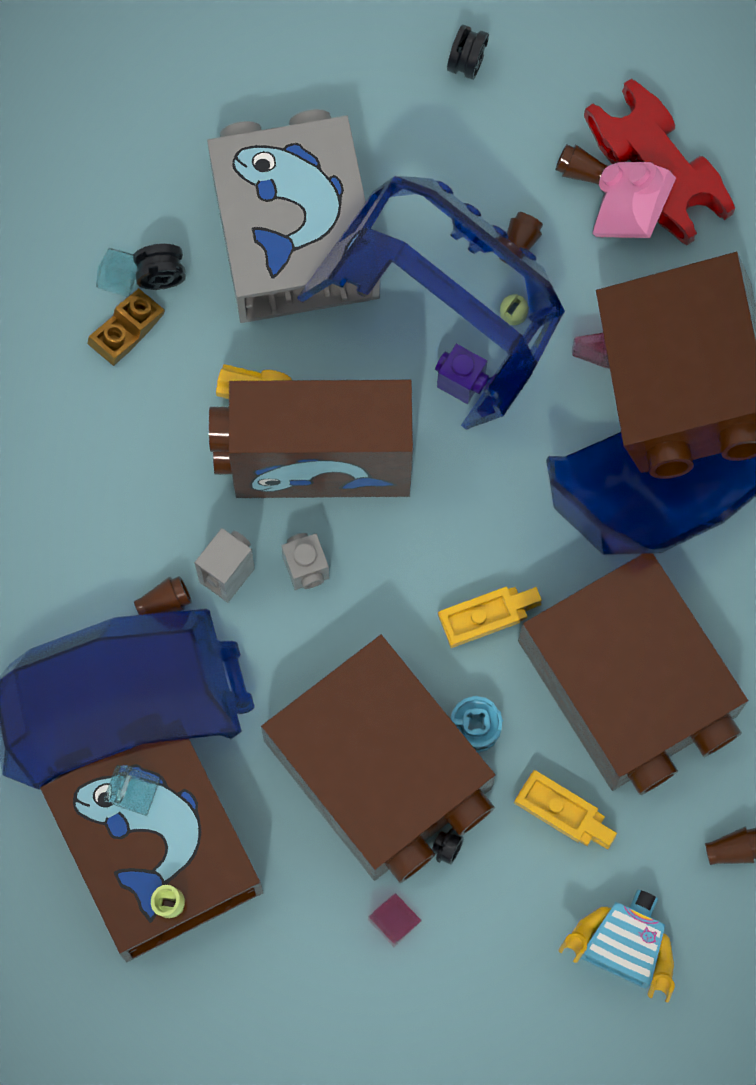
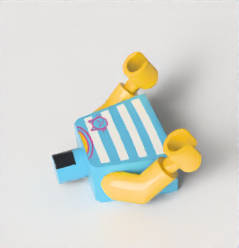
M637 890L630 907L615 902L612 908L599 907L581 919L572 933L565 938L558 951L560 953L565 948H570L575 952L574 963L583 959L646 989L650 985L647 993L649 998L653 997L655 990H660L665 993V1002L668 1003L675 988V983L672 980L674 960L671 941L663 933L665 925L651 918L658 898L648 892Z

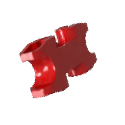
M631 78L624 83L622 90L625 101L631 109L629 115L621 118L612 117L600 106L593 103L585 108L584 118L596 139L599 149L611 164L627 162L628 160L631 162H651L654 165L668 169L676 177L657 222L687 246L695 241L694 238L697 234L694 224L688 216V208L696 205L706 206L718 217L726 220L733 215L735 206L723 184L720 174L705 157L699 156L688 163L667 136L675 130V123L669 111L656 96Z

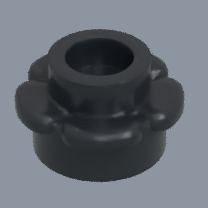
M451 828L447 833L441 831L433 844L432 850L437 854L436 860L439 863L444 861L451 865L461 849L464 837L456 834L454 828Z

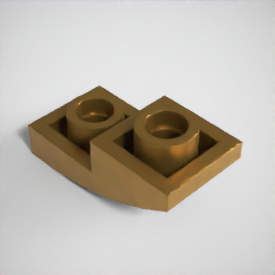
M138 288L115 307L113 316L89 336L87 344L114 366L153 328L164 315L165 310Z

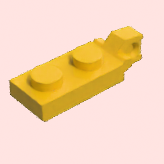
M506 586L438 612V617L450 648H454L519 624L520 621L527 619L526 611L542 605V599L537 587L518 593L516 587L508 589Z
M533 770L514 800V804L577 843L580 842L588 846L592 840L608 850L616 838V832L601 824L605 816L598 812L597 807L536 770Z

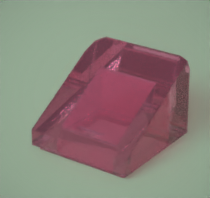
M603 333L574 338L571 350L572 356L610 369Z
M396 893L368 916V921L393 947L400 943L422 922Z

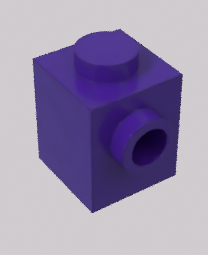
M456 343L450 353L445 351L435 367V370L438 372L437 388L468 404L474 393L480 394L489 379V375L486 374L487 360Z

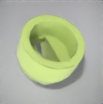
M518 294L508 295L504 298L500 305L502 320L509 325L523 323L528 315L529 307L527 301ZM514 302L519 303L512 315L507 312Z
M162 885L153 892L151 907L156 914L164 918L177 917L184 910L185 898L179 889L171 885ZM163 899L176 902L174 907L162 906Z

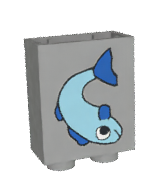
M307 110L293 116L288 126L262 130L261 126L255 122H237L223 128L219 138L207 139L212 177L240 323L380 299V269L348 115L331 118L330 113L325 110Z

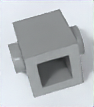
M307 533L297 534L287 539L286 544L281 545L283 559L294 590L314 588L321 585L324 580L329 579V566L317 533L310 536Z

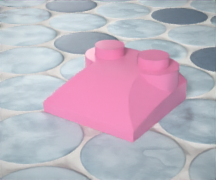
M618 162L606 167L599 180V187L605 194L592 234L595 237L650 238L676 177L668 169L654 165L651 162Z

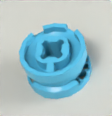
M472 696L465 698L456 705L451 714L452 722L473 748L479 749L476 750L477 753L487 751L493 747L500 737L503 722L501 712L494 705V702L485 697Z

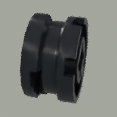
M462 24L449 55L447 71L455 74L460 71L464 73L466 78L474 80L484 58V50L488 45L489 34L481 30L478 33L473 32L471 27Z
M164 243L145 246L137 250L133 255V261L138 269L136 272L137 285L144 289L160 290L175 287L185 281V267L180 263L183 257L182 249L174 244Z

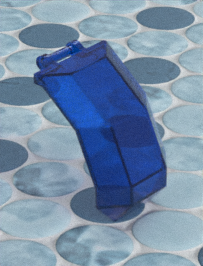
M621 432L567 456H548L546 459L553 508L603 555L663 553L723 524L756 497V457L732 461L723 458L722 453L693 460V469L682 476L660 479L651 476L649 471L644 473L639 471L624 447Z
M199 609L114 617L29 649L9 664L0 675V764L2 775L40 790V787L48 784L63 773L141 744L218 735L229 739L234 738L242 732L237 714L248 713L255 706L252 694L247 692L238 660L241 655L238 643L235 641L217 640L210 610ZM222 662H224V665H225V668H226V672H227L228 680H229V683H230L231 691H230V689H229V685H228V682H227V678H226V674H225V670H224V667H223V663H222Z

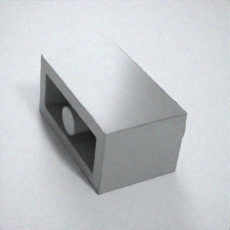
M221 528L194 562L199 582L229 603L255 569L252 549L249 548L251 543L237 531H233L230 534Z

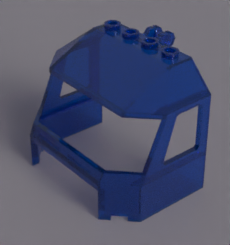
M394 176L372 192L297 298L304 302L331 284L343 288L346 282L357 286V293L366 297L391 262L395 263L507 352V357L496 373L487 380L483 394L461 426L467 430L503 417L531 377L565 310L544 267L536 262L535 255L525 248L517 247L509 240L508 234L503 229L495 225L491 226L481 218V213L471 204L463 203L453 195V190L447 184L435 181L433 178ZM412 194L425 197L452 219L453 231L450 234L451 237L455 240L462 237L470 242L468 250L473 254L479 251L495 253L525 278L531 313L528 318L532 322L523 335L406 242L371 229L390 197ZM541 326H543L541 332L539 333L537 339L535 340L533 346L530 349L528 346L529 342L536 334L538 329Z

